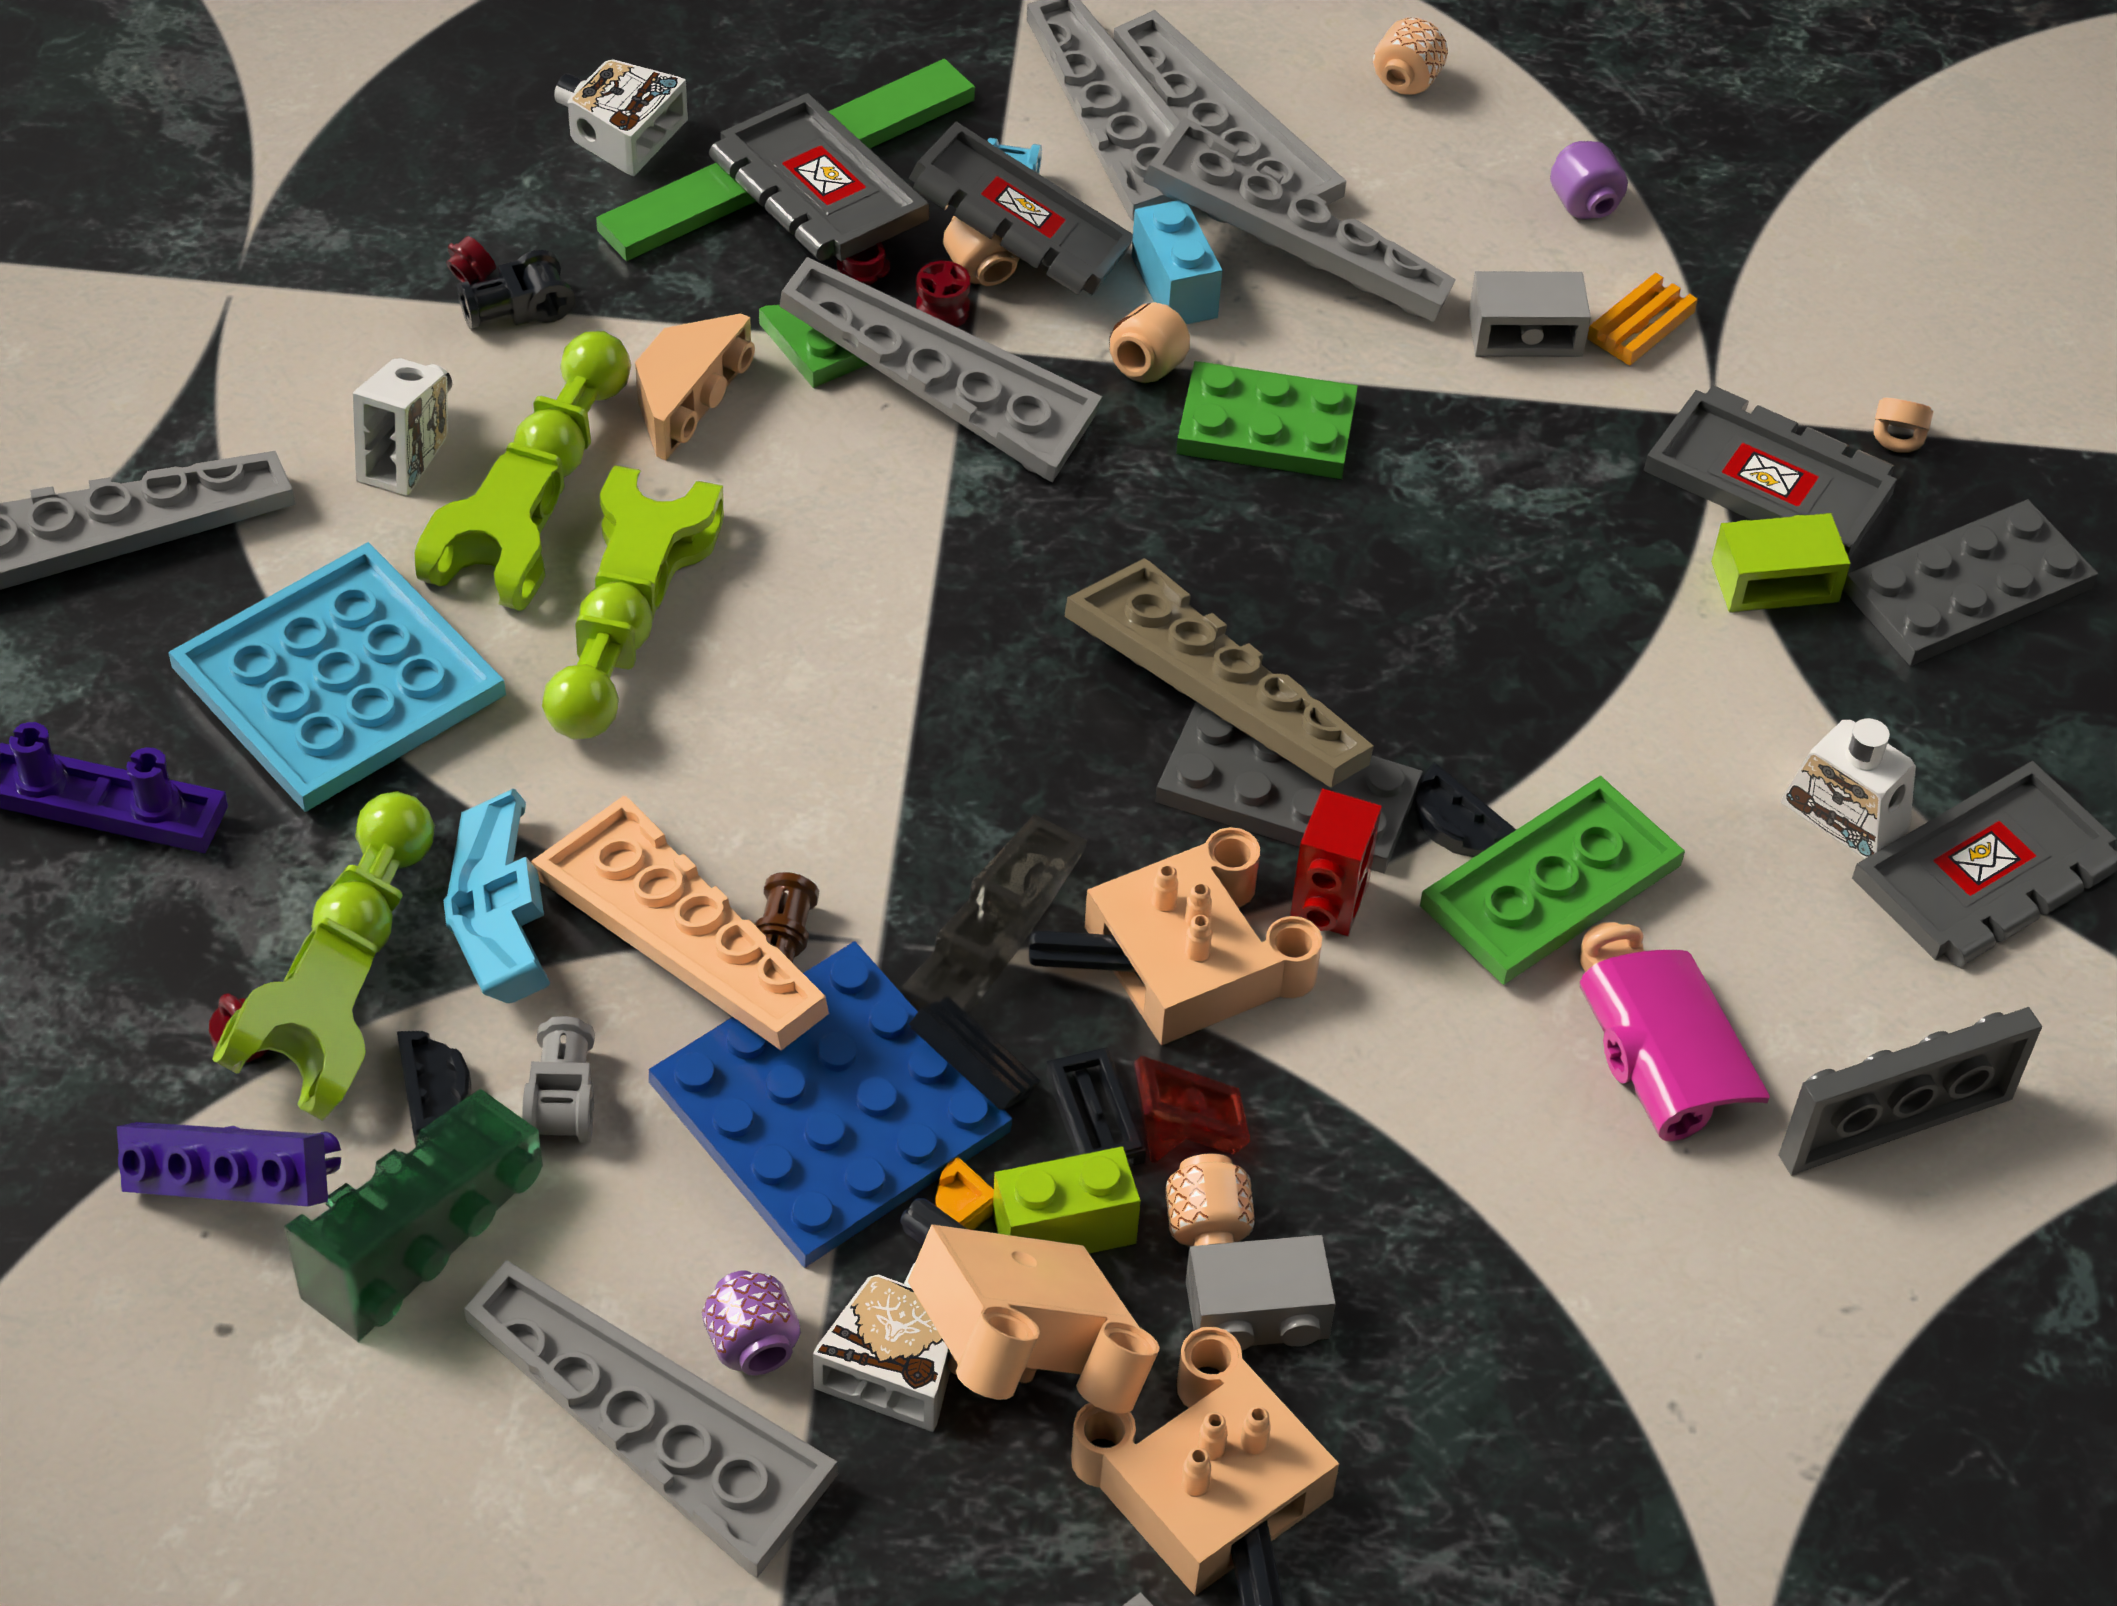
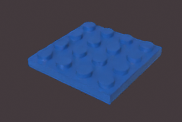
M856 941L803 973L825 995L829 1014L783 1050H779L740 1021L731 1017L649 1069L648 1082L804 1268L940 1179L942 1171L950 1161L959 1157L962 1161L966 1162L1011 1132L1013 1120L1005 1110H999L911 1029L912 1026L909 1023L918 1011Z

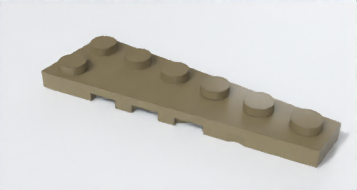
M1144 558L1067 597L1064 617L1330 788L1370 765L1374 746L1324 704L1312 698L1287 674H1273L1262 665L1263 654L1250 643L1243 646L1237 645L1225 635L1227 624L1213 613L1202 616L1189 605L1191 595L1147 559Z

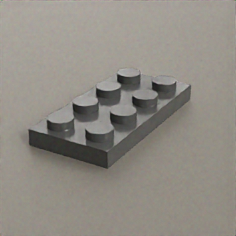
M2027 499L1847 574L1843 591L1908 665L1913 666L2093 589L2098 573L2031 501Z
M1196 701L1156 787L1155 802L1300 847L1301 840L1322 788L1382 805L1371 870L1385 874L1419 790L1423 771L1372 755L1369 766L1330 788L1278 753L1269 750L1262 743L1236 726L1224 721L1217 714Z
M2030 1007L2005 1015L2001 1012H1995L1981 1018L1970 1027L1949 1034L1946 1031H1938L1928 1035L1916 1045L1895 1052L1890 1050L1878 1051L1867 1057L1862 1063L1839 1071L1825 1069L1815 1073L1802 1083L1778 1156L1790 1175H1794L2012 1100L2042 1029L2041 1023Z

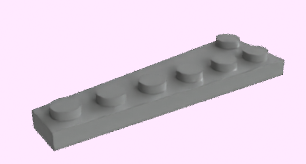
M1038 0L1028 3L1027 22L1128 216L1134 221V212L1137 208L1176 201L1177 199L1166 197L1157 188L1144 183L1143 180L1149 164L1180 122L1179 118L1081 0Z
M1156 10L1114 28L1113 40L1180 121L1184 116L1240 150L1236 158L1259 172L1267 165L1282 174L1283 178L1280 184L1299 196H1306L1312 192L1327 202L1326 205L1345 196L1346 180Z
M1184 116L1149 164L1143 182L1157 188L1166 197L1184 201L1206 212L1216 221L1229 223L1254 235L1256 239L1266 245L1277 246L1302 258L1305 263L1313 268L1331 272L1351 282L1354 287L1361 291L1374 293L1399 305L1402 310L1411 315L1422 316L1434 322L1456 280L1395 242L1385 239L1378 232L1356 219L1341 221L1332 216L1329 208L1326 206L1327 202L1312 192L1306 196H1299L1280 184L1283 178L1282 174L1267 165L1259 172L1236 158L1240 149Z
M809 257L804 260L781 292L780 307L1022 463L1027 470L1037 473L1051 482L1054 481L1099 411L1102 396Z
M276 451L195 463L189 467L147 471L140 481L122 484L111 482V478L108 477L89 480L90 489L55 494L53 486L30 490L31 498L0 503V590L295 505L293 489Z
M508 1260L502 1264L464 1307L466 1322L740 1566L756 1578L766 1568L838 1475L837 1461Z

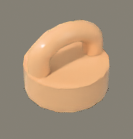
M1883 398L1878 403L1874 436L1884 448L1893 452L1910 453L1918 450L1925 443L1934 411L1931 410V407L1894 398ZM1892 425L1914 430L1913 436L1909 439L1895 438L1888 433V426Z
M1615 922L1600 923L1592 926L1585 933L1579 953L1581 967L1586 972L1598 962L1608 958L1643 952L1642 930L1634 925Z

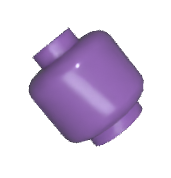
M1578 141L1566 146L1557 156L1550 174V181L1554 191L1567 212L1577 219L1608 216L1618 207L1626 194L1628 186L1625 171L1611 149L1603 143L1595 141Z

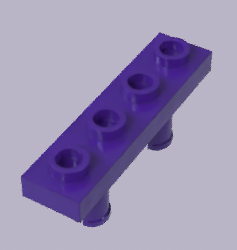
M37 722L20 724L13 731L14 737L10 736L9 744L0 743L1 809L206 853L228 808L225 791L170 780L166 768L165 755L155 748L145 747L133 752L130 756L131 762H127V770L53 754L49 742L48 729Z
M145 1122L117 1126L118 1166L121 1175L122 1192L309 1207L328 1202L327 1175L337 1172L341 1166V1157L325 1159V1154L341 1151L338 1139L332 1133L326 1131L302 1133L240 1129L236 1126L223 1128Z

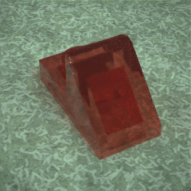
M1143 1055L1134 1061L1141 1117L1151 1162L1159 1161L1185 1139L1233 1155L1251 1142L1239 1088Z

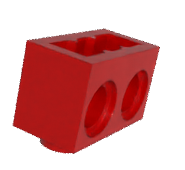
M1322 788L1300 843L1290 916L1307 919L1320 931H1331L1349 937L1370 881L1382 805Z

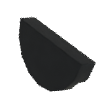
M1435 762L1421 776L1415 804L1419 824L1433 842L1452 853L1475 857L1517 830Z
M397 1031L415 1148H419L441 1140L462 1121L470 1107L472 1085L470 1071L459 1050L456 1048L451 1049L444 1043L430 1039L429 1033L424 1031Z

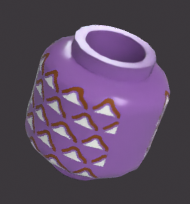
M741 1270L726 1275L716 1284L715 1291L707 1298L702 1309L704 1326L720 1362L729 1369L743 1371L747 1375H763L784 1365L790 1359L793 1353L792 1349L795 1347L801 1334L799 1319L783 1284L769 1274L751 1273Z

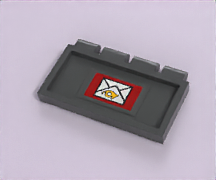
M809 93L720 132L721 140L714 143L709 150V156L728 175L735 178L736 182L761 206H765L766 211L789 233L795 235V238L820 261L833 256L843 261L875 246L879 242L890 239L929 220V203L912 190L911 186Z
M955 122L921 157L909 177L910 180L915 182L912 190L944 210L949 205L956 208L957 210L954 214L956 218L989 239H992L995 234L1003 238L1000 246L1036 269L1041 264H1044L1049 268L1046 273L1047 276L1077 295L1082 290L1093 295L1125 255L1133 240L1131 232L958 122Z
M1712 385L1706 394L1695 390L1647 455L1644 471L1751 520L1831 513L1848 558H1850L1893 495L1897 479L1891 476L1894 465L1859 449L1852 458L1846 456L1849 448L1848 444L1809 427L1805 429L1801 436L1795 433L1798 428V422L1760 405H1757L1750 414L1746 412L1748 400Z
M2032 760L1856 864L1852 879L1934 960L1945 955L1954 965L1961 967L1993 948L1996 941L2003 942L2040 918V914L2047 915L2080 895L2084 888L2089 889L2116 873L2117 851L2113 847L2117 838Z

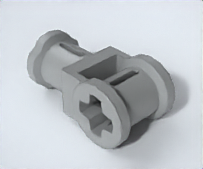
M552 1017L547 1022L541 1023L538 1027L537 1042L542 1048L541 1062L531 1061L529 1083H526L524 1088L522 1109L524 1141H535L538 1135H574L578 1137L579 1142H591L594 1093L590 1063H586L587 1051L593 1048L595 1032L591 1025L584 1023L576 1017ZM562 1035L566 1036V1043H561L560 1037Z

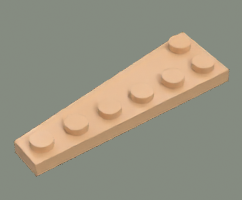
M626 796L619 798L531 861L538 870L541 883L779 1050H783L829 1014L825 995L777 947L770 945L766 940V936L749 919L742 920L730 907L729 900L717 886L711 888L698 875L696 865L684 853L678 855L667 844L665 834Z

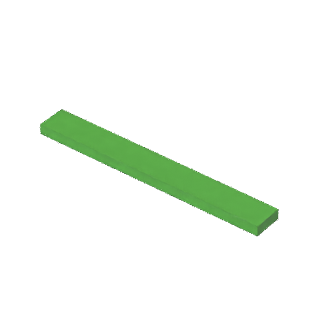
M944 58L828 112L870 149L974 101L975 86ZM714 163L596 217L597 231L625 261H628L752 204L756 200L736 182L735 178H732L717 163Z

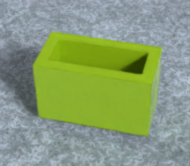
M1831 513L1721 523L1711 560L1729 612L1839 602L1851 564Z
M1123 1146L994 1172L993 1218L998 1234L1082 1245L1088 1253L1132 1245L1137 1242L1141 1200Z

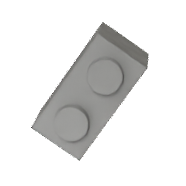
M1475 271L1469 305V318L1475 356L1583 357L1591 318L1583 272Z
M1322 1235L1190 1246L1186 1287L1194 1331L1202 1327L1224 1329L1237 1339L1241 1350H1245L1253 1345L1284 1343L1289 1346H1305L1320 1339H1329L1335 1299Z

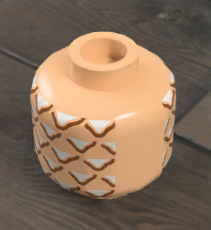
M1420 18L1401 19L1392 25L1375 49L1373 57L1375 72L1382 83L1400 94L1415 95L1424 92L1434 82L1446 63L1448 55L1447 43L1441 32L1432 23Z
M1221 1154L1192 1156L1182 1161L1180 1169L1168 1178L1165 1191L1169 1230L1171 1236L1180 1244L1198 1246L1233 1243L1243 1240L1252 1232L1255 1217L1250 1178L1241 1167L1232 1164V1160L1228 1156Z

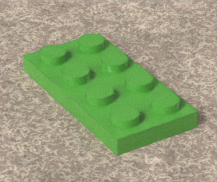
M1600 775L1423 890L1420 907L1499 982L1505 985L1679 868L1682 864L1685 850Z

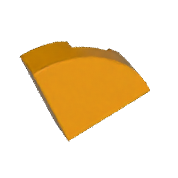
M957 1157L950 1161L941 1173L936 1191L935 1206L967 1229L974 1230L993 1215L994 1189L964 1161Z

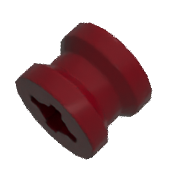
M951 261L931 262L922 267L917 274L916 290L919 296L917 297L916 309L954 327L965 323L970 311V300L968 298L970 293V275L968 271L960 264Z

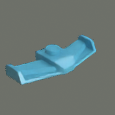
M516 789L506 791L461 812L448 894L443 900L446 927L455 935L482 993L505 1003L516 1002L545 989L550 984L522 928L523 925L544 916L538 870L527 857L513 862L520 817L524 815L526 809V801Z

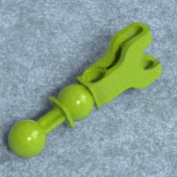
M605 331L584 332L576 336L564 348L560 370L566 384L557 399L537 396L533 402L534 413L528 415L517 426L514 441L508 444L506 452L497 459L476 494L467 499L446 504L437 509L431 516L414 552L415 570L418 580L437 586H446L462 568L474 564L492 565L496 568L494 579L500 597L498 604L518 611L524 610L530 604L546 576L541 554L540 533L558 502L559 495L565 488L564 477L569 476L581 464L584 450L591 444L587 413L594 401L607 400L617 395L628 383L632 364L630 356L620 339Z
M617 465L612 468L600 492V506L605 515L602 520L601 530L607 548L602 557L599 572L595 577V589L581 602L579 617L575 623L577 655L580 659L577 665L567 666L556 672L545 685L542 708L548 722L556 732L573 740L594 738L605 732L616 719L619 697L613 682L610 680L615 667L628 670L634 667L636 650L650 636L655 612L659 609L675 572L682 567L702 561L713 552L724 518L723 485L696 481L684 497L674 501H655L643 496L639 491L637 479L641 470Z
M398 791L380 794L368 801L362 808L357 819L355 833L363 853L358 866L348 865L331 887L317 900L313 910L312 931L305 938L284 981L264 984L249 994L242 1008L236 1010L227 1022L212 1058L215 1063L237 1074L240 1073L244 1063L255 1052L269 1049L285 1054L298 1066L303 1078L301 1095L297 1105L301 1110L321 1121H324L344 1098L366 1054L364 1039L354 1021L352 1009L370 970L375 954L382 949L389 939L393 919L392 911L400 903L403 896L399 889L390 884L397 869L407 868L421 861L429 852L433 843L434 822L428 809L416 797Z

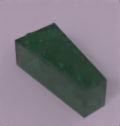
M479 1089L420 1130L416 1141V1148L406 1154L393 1149L376 1161L375 1173L372 1179L364 1185L355 1189L348 1183H345L329 1194L326 1206L330 1209L313 1221L301 1214L286 1224L284 1229L300 1299L358 1343L375 1326L381 1327L387 1324L397 1314L403 1300L420 1283L431 1281L440 1274L446 1266L450 1255L469 1237L480 1235L487 1229L496 1211L515 1193L525 1192L532 1186L543 1167L539 1130L485 1091Z

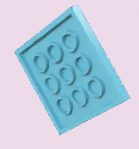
M369 542L168 652L171 666L175 672L304 812L506 695L504 679Z

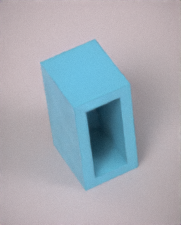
M1176 200L1135 209L1131 257L1153 301L1171 307L1179 313L1186 324L1218 318L1222 268L1188 203Z

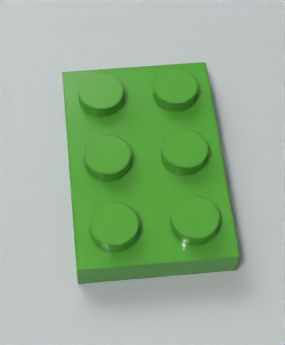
M1194 361L1178 434L1176 454L1342 479L1358 385Z

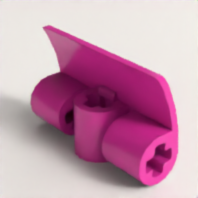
M1651 950L1625 954L1600 961L1583 974L1580 980V989L1604 1032V1052L1611 1073L1621 1084L1633 1081L1635 1092L1658 1136L1662 1140L1677 1141L1698 1132L1710 1120L1714 1106L1732 1103H1768L1770 1098L1768 1091L1694 958L1688 951Z

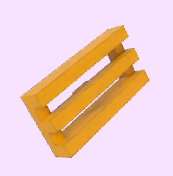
M1655 272L1589 326L1587 339L1631 366L1695 313L1698 298L1690 293L1685 298L1680 297L1681 288L1673 283L1667 288L1662 286L1664 277ZM1666 306L1670 308L1669 311H1667L1663 316L1656 320L1652 325L1645 329L1641 334L1634 338L1625 347L1621 345V343L1625 341L1628 337H1630L1633 333H1639L1643 328H1645L1648 325L1649 320L1652 319L1655 315H1657Z

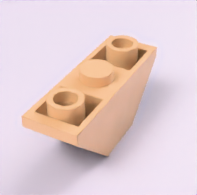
M740 313L664 328L636 360L638 404L656 457L667 460L681 442H688L695 432L698 421L710 407L715 408L718 406L727 386L736 375L744 373L749 368L755 353V345L751 342L750 317Z

